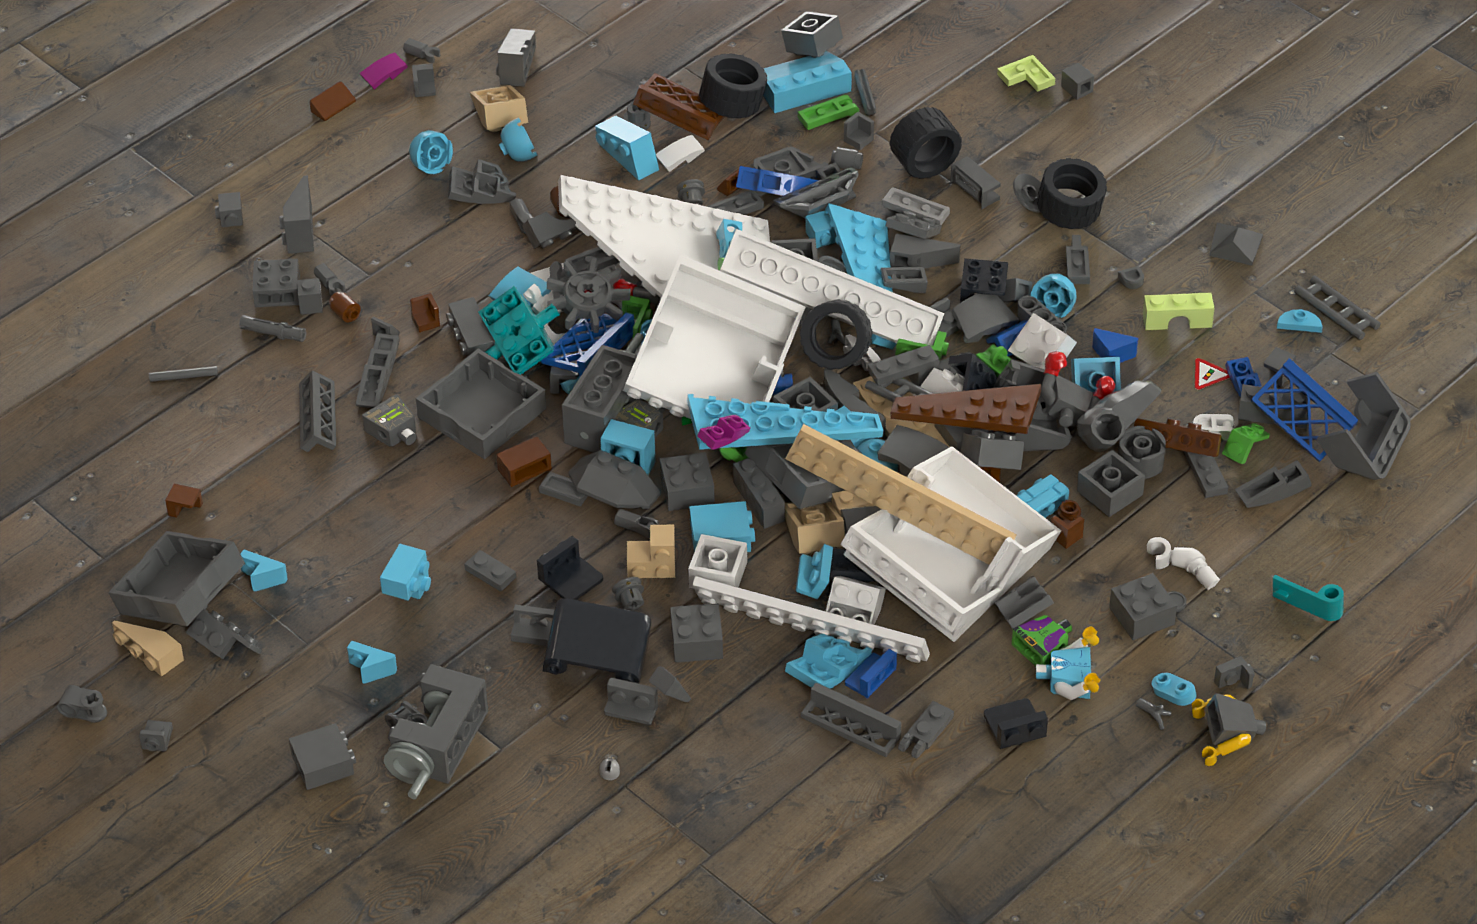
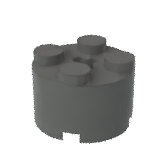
M1145 426L1131 427L1125 431V434L1119 441L1118 455L1144 474L1145 479L1151 478L1163 471L1166 441L1164 436L1153 428L1150 431L1146 430Z

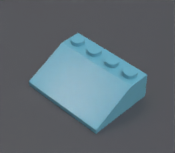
M825 51L820 57L807 56L764 68L768 80L763 96L774 113L851 92L852 72L843 59L828 51Z

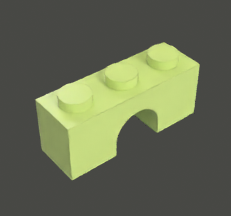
M1211 293L1144 296L1143 319L1145 330L1168 329L1169 321L1177 316L1187 317L1190 328H1212L1214 304Z

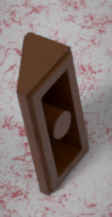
M339 81L310 100V109L313 114L326 121L356 102V98Z

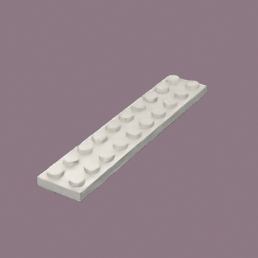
M738 229L734 232L720 269L721 272L811 309L827 301L837 299L850 301L865 311L866 316L870 319L873 334L897 343L898 339H904L933 346L944 313ZM828 314L830 317L854 326L852 321L843 314Z
M695 576L693 587L703 604L719 603V605L724 606L725 610L732 613H737L738 610L747 612V616L754 619H760V616L769 618L771 623L776 625H782L783 622L792 625L793 629L804 632L806 629H810L816 635H832L837 637V639L849 641L850 644L851 641L860 643V646L864 649L869 647L874 650L875 647L883 649V653L891 649L897 654L905 655L907 660L919 663L920 660L927 662L930 655L926 641L921 637Z

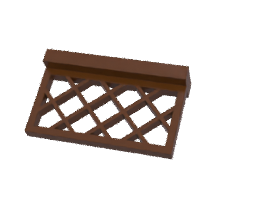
M656 73L644 85H640L633 105L706 140L711 138L713 131L725 118V116L718 115L707 108L701 102L698 93Z

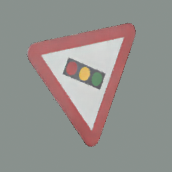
M1201 358L1195 360V388L1197 390L1230 378L1227 370Z

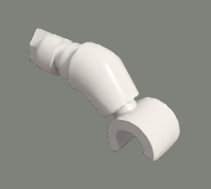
M1155 537L1148 541L1147 552L1151 555L1161 554L1156 556V569H1163L1172 562L1173 566L1184 568L1187 572L1195 575L1207 590L1213 588L1220 579L1207 566L1205 557L1198 550L1184 547H1174V550H1171L1170 543L1161 537Z

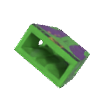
M1043 615L1015 627L1012 633V646L1033 665H1050L1051 652L1068 646V633L1072 631V626L1066 619L1056 624L1050 617Z

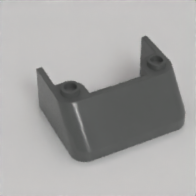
M1374 372L1348 379L1346 382L1358 398L1354 415L1361 423V427L1356 437L1354 438L1350 431L1345 429L1318 436L1316 440L1337 468L1372 480H1378L1387 476L1410 430L1411 423L1408 414L1379 373Z

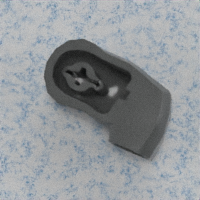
M1136 380L1124 388L1105 396L1092 409L1087 410L1077 419V435L1089 449L1097 452L1107 450L1125 434L1126 429L1157 398L1162 389L1152 381Z

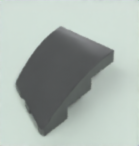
M478 159L473 172L454 166L451 168L449 199L469 203L494 204L512 201L516 198V193L511 192L509 189V182L502 174L499 165Z
M975 294L961 302L951 311L957 321L958 328L964 331L963 340L965 343L979 342L983 335L997 334L1001 327H1011L1019 321L997 295Z
M896 425L877 454L878 460L899 464L900 474L908 476L913 467L950 447L922 432Z
M1032 575L1026 582L1013 588L994 603L1009 625L1014 629L1054 602L1045 592L1042 585L1038 583L1035 576Z

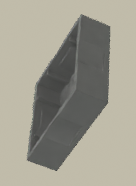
M477 349L459 363L449 375L438 380L416 398L417 415L422 421L485 460L546 409L545 389L524 376L512 372L498 360Z
M793 443L747 446L745 454L755 462L756 466L799 509L831 502L832 493L845 491L835 484L786 460L785 458Z
M166 531L146 552L140 562L129 570L108 593L122 615L188 626L241 569L245 562L233 541L197 538L189 534Z

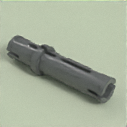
M242 315L239 322L240 329L273 335L281 340L286 338L303 342L306 338L305 328L291 326L287 322L276 323Z

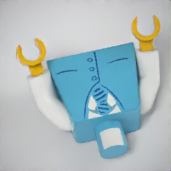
M1092 626L1085 628L1082 633L1083 638H1079L1065 648L1051 652L1050 665L1036 664V679H1050V691L1053 694H1059L1069 700L1078 697L1090 699V692L1095 693L1099 690L1097 683L1100 682V679L1096 673H1091L1090 647H1088V644L1095 646L1099 643L1095 628Z

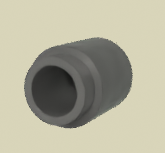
M837 147V150L832 152L831 163L836 162L840 169L852 167L861 170L863 153L856 149Z

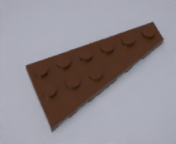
M1041 384L896 397L890 415L891 419L1027 434L1041 393Z

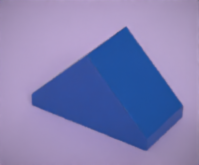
M1095 328L1092 347L1101 358L1120 357L1121 363L1136 357L1138 338Z

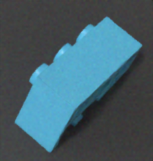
M617 116L595 126L597 142L636 179L641 180L659 170L650 132Z

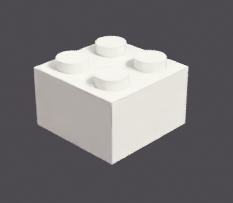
M1033 313L1008 351L1028 365L1045 369V359L1048 353L1054 351L1063 352L1067 358L1077 342Z
M701 534L688 568L689 588H694L695 576L738 588L747 564V543Z

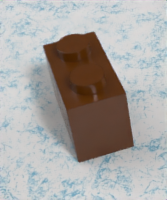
M536 436L498 453V471L508 484L513 487L551 470V453Z

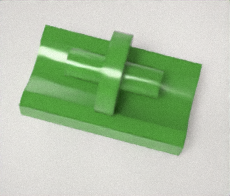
M994 344L985 352L976 354L982 362L996 373L997 377L1011 360L1003 346L996 347Z

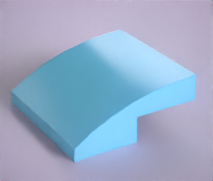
M516 267L498 283L489 296L494 301L513 286L523 296L533 284L539 287L542 297L549 294L551 290L547 289L546 281L520 267ZM523 296L529 306L532 307V303Z

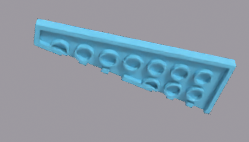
M828 203L825 213H829L831 218L829 224L836 232L837 237L835 240L842 249L841 257L847 274L893 292L892 288L884 286L880 273L881 268H891L888 229L886 227L887 221ZM872 334L873 344L893 349L897 344Z
M694 394L687 395V404L699 450L711 449L697 437L700 428L715 426L720 417L735 414L741 417L751 429L738 440L720 448L794 443L803 424L834 440L879 438L883 436V428L878 414L853 411L847 414H840L834 411V409H827L826 412L813 411L811 407L804 406V409L789 408V404L761 401L749 404L731 398L730 402L716 400L715 396L703 399L694 398Z

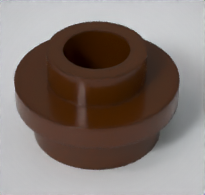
M1065 500L1058 507L1057 513L1060 519L1065 520L1067 518L1073 522L1081 516V508L1077 502Z

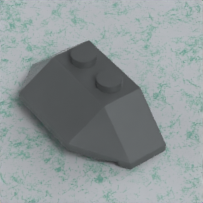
M850 167L774 199V204L804 218L807 215L825 211L828 203L841 207V204L846 203L859 175L858 170Z
M602 450L580 458L569 471V477L572 479L577 491L616 508L642 507V509H649L661 495L660 490L641 466Z

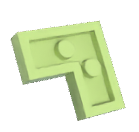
M1034 55L1000 67L997 71V75L1008 87L1027 80L1037 92L1055 85V77Z

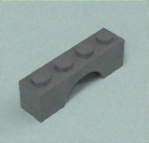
M547 212L527 220L522 226L534 249L540 246L542 249L547 248L554 243L553 240L559 237L561 240L570 237L574 230L578 229L581 232L575 226L576 221L574 219L559 220Z

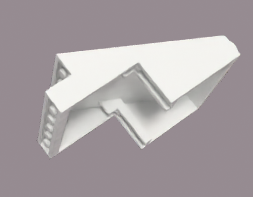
M680 254L623 391L627 392V395L634 399L642 398L649 401L648 403L653 407H663L670 410V413L675 416H685L690 419L691 415L687 404L688 394H694V398L703 399L715 396L716 400L730 402L731 398L749 404L752 402L756 403V401L769 402L783 369L784 359L805 306Z
M950 447L913 467L907 478L1017 534L1015 540L1011 537L1005 539L990 565L883 509L852 525L840 545L847 549L844 555L955 642L996 600L1051 549L1061 530L954 447Z

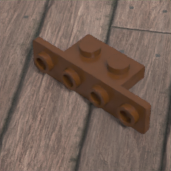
M1140 418L1135 420L1134 427L1145 426L1146 430L1152 431L1153 428L1159 431L1165 438L1166 448L1218 457L1221 434L1201 429V424L1188 422V426L1180 425L1181 420L1167 418V422H1155Z

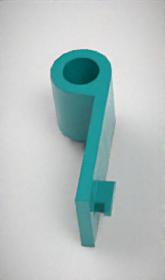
M1274 575L1273 597L1324 620L1336 621L1342 617L1344 592L1338 585H1325L1318 593H1315Z

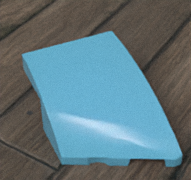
M819 634L806 640L803 657L788 662L785 672L811 688L815 683H819L831 689L848 678L871 655L872 649L866 647L861 650L851 647L849 641Z

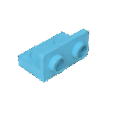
M824 544L819 552L816 551L813 557L805 554L801 555L796 592L815 599L819 598L829 583L833 547Z

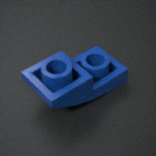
M1248 357L1226 362L1227 372L1240 397L1242 385L1262 387L1258 374L1253 372Z

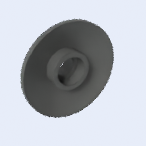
M1020 174L1013 181V190L1017 199L1027 209L1033 212H1040L1037 205V196L1041 182L1032 175Z

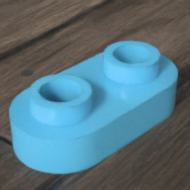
M1160 673L1152 680L1154 693L1180 706L1189 705L1197 697L1195 687L1191 682L1171 673Z

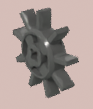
M596 257L591 258L588 271L578 273L568 261L564 262V272L568 280L561 282L551 278L547 279V289L562 293L563 297L547 301V307L552 303L557 310L566 308L570 312L565 320L566 329L570 330L579 317L590 319V326L593 332L598 333V317L606 313L618 321L623 316V311L612 305V301L630 300L631 289H612V284L621 278V269L617 268L604 277L597 273Z

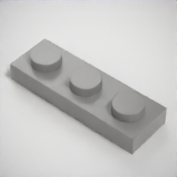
M894 187L882 199L883 207L899 213H903V211L916 214V218H930L935 220V224L942 225L950 214L949 207Z

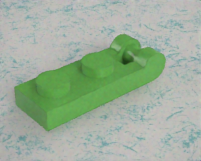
M843 95L798 111V119L807 130L846 116L851 117L859 112V108L856 104L852 103V99L848 95Z

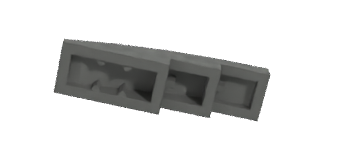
M377 333L374 348L371 349L368 363L364 366L356 400L357 407L374 408L381 404L395 362L400 342L399 336Z

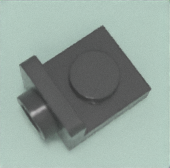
M1242 656L1216 666L1214 683L1218 688H1222L1226 685H1233L1240 680L1249 689L1252 687L1255 673L1252 666L1247 664Z
M148 720L145 730H140L139 733L142 749L166 751L173 730L172 722Z

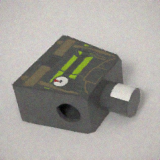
M397 394L362 414L364 431L389 447L401 441L411 445L417 438L415 434V417Z
M637 399L621 408L615 420L654 430L656 438L663 430L662 413L665 411V408H656L641 399Z

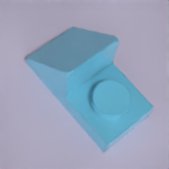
M247 550L241 552L245 562L241 567V571L251 576L253 591L283 584L288 580L285 563Z
M351 641L348 645L349 663L356 667H361L362 683H368L396 673L395 654Z

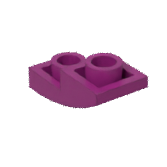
M394 52L372 63L360 75L375 90L389 77L392 80L395 79L408 66Z
M735 414L720 417L715 426L700 428L697 437L714 450L738 440L747 434L751 428L741 417Z

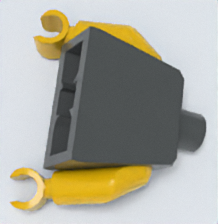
M1215 693L1212 698L1207 699V702H1204L1202 699H1195L1192 702V716L1199 719L1206 714L1212 743L1218 746L1216 749L1211 746L1203 749L1202 758L1207 757L1205 759L1206 766H1213L1217 761L1218 755L1225 756L1249 745L1256 734L1263 735L1265 733L1266 722L1255 719L1252 706L1249 703L1235 699L1231 695Z

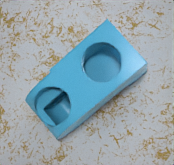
M728 219L722 220L716 232V237L719 239L720 257L725 258L735 230L742 231V222ZM732 226L735 229L733 232H729L727 227Z

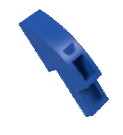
M740 166L736 188L784 196L819 180Z

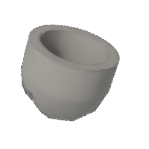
M607 758L601 762L600 775L603 779L614 780L619 776L620 767L615 759Z

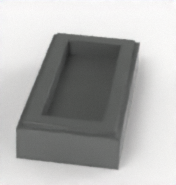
M552 472L547 474L539 486V493L580 507L588 497V495L576 490L572 479Z

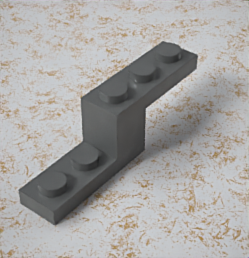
M930 345L868 364V372L877 386L909 376L911 382L920 387L933 368L941 371L947 369L954 375L958 373L948 365L949 358L940 360Z

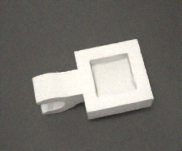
M535 284L523 294L532 303L533 306L531 308L536 315L547 308V301L552 300L548 294L542 297L539 287Z

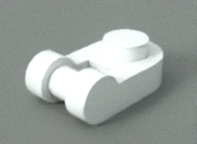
M1200 414L1193 421V423L1201 424V429L1221 434L1223 440H1228L1232 429H1234V419L1228 414Z

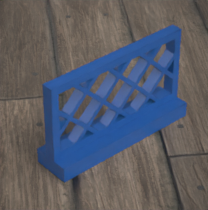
M625 313L617 321L608 314H603L598 317L599 328L603 327L598 333L591 331L592 328L590 323H588L590 319L581 318L553 345L554 352L542 359L541 363L577 372L581 377L601 345L620 350L633 337L634 315ZM587 331V333L576 335L579 332ZM587 339H590V340H591V341H587V342H583V343H578L579 341H583V340H587ZM575 343L574 345L564 347L566 344ZM578 351V353L566 355L567 353ZM563 355L562 357L552 358L554 356Z
M1290 358L1251 399L1260 410L1318 462L1327 454L1323 451L1319 455L1312 448V440H1316L1318 436H1312L1311 424H1325L1326 435L1328 434V423H1337L1344 430L1348 429L1351 431L1358 422V419ZM1281 375H1284L1290 381V389H1277L1276 381ZM1303 392L1307 396V404L1294 405L1293 393ZM1274 393V405L1265 406L1258 400L1263 394ZM1277 393H1290L1291 405H1277ZM1307 408L1308 420L1295 421L1294 409ZM1310 408H1321L1324 411V420H1311ZM1269 409H1275V414ZM1278 409H1291L1292 421L1280 420L1278 418ZM1308 424L1309 436H1298L1295 433V425Z

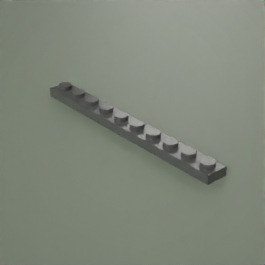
M749 190L706 207L747 215L764 208V201L755 191ZM600 247L565 259V262L568 261L577 273L589 270V262L592 257L597 258V271L620 263L614 255L609 256Z

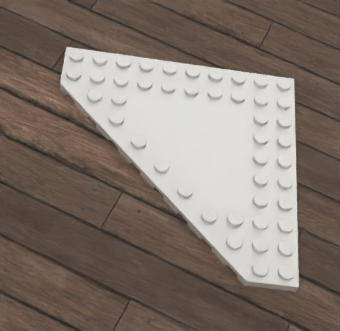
M561 175L558 180L559 211L565 217L569 215L576 221L575 226L586 236L591 235L598 241L597 245L609 256L614 255L620 261L619 265L631 276L636 275L643 281L641 285L653 296L658 295L662 298L680 254L718 270L717 263L720 257V246L716 232L723 219L742 222L743 232L770 242L768 220L574 177ZM732 226L727 227L729 232H733L735 229Z

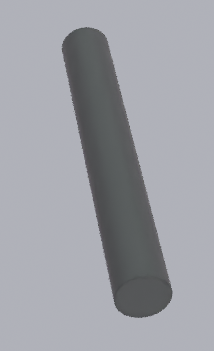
M215 366L149 373L150 382L216 376L218 375V369Z

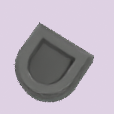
M1139 266L1118 271V278L1125 287L1137 289L1143 285L1144 274Z

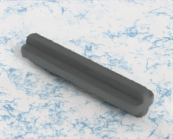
M864 69L855 70L854 77L865 114L868 116L874 115L876 113V105L866 71Z

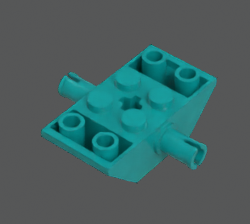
M513 286L478 312L495 340V345L485 351V353L496 360L504 356L514 373L523 374L554 352V344L544 329V325L560 315L552 303L536 315L517 288Z

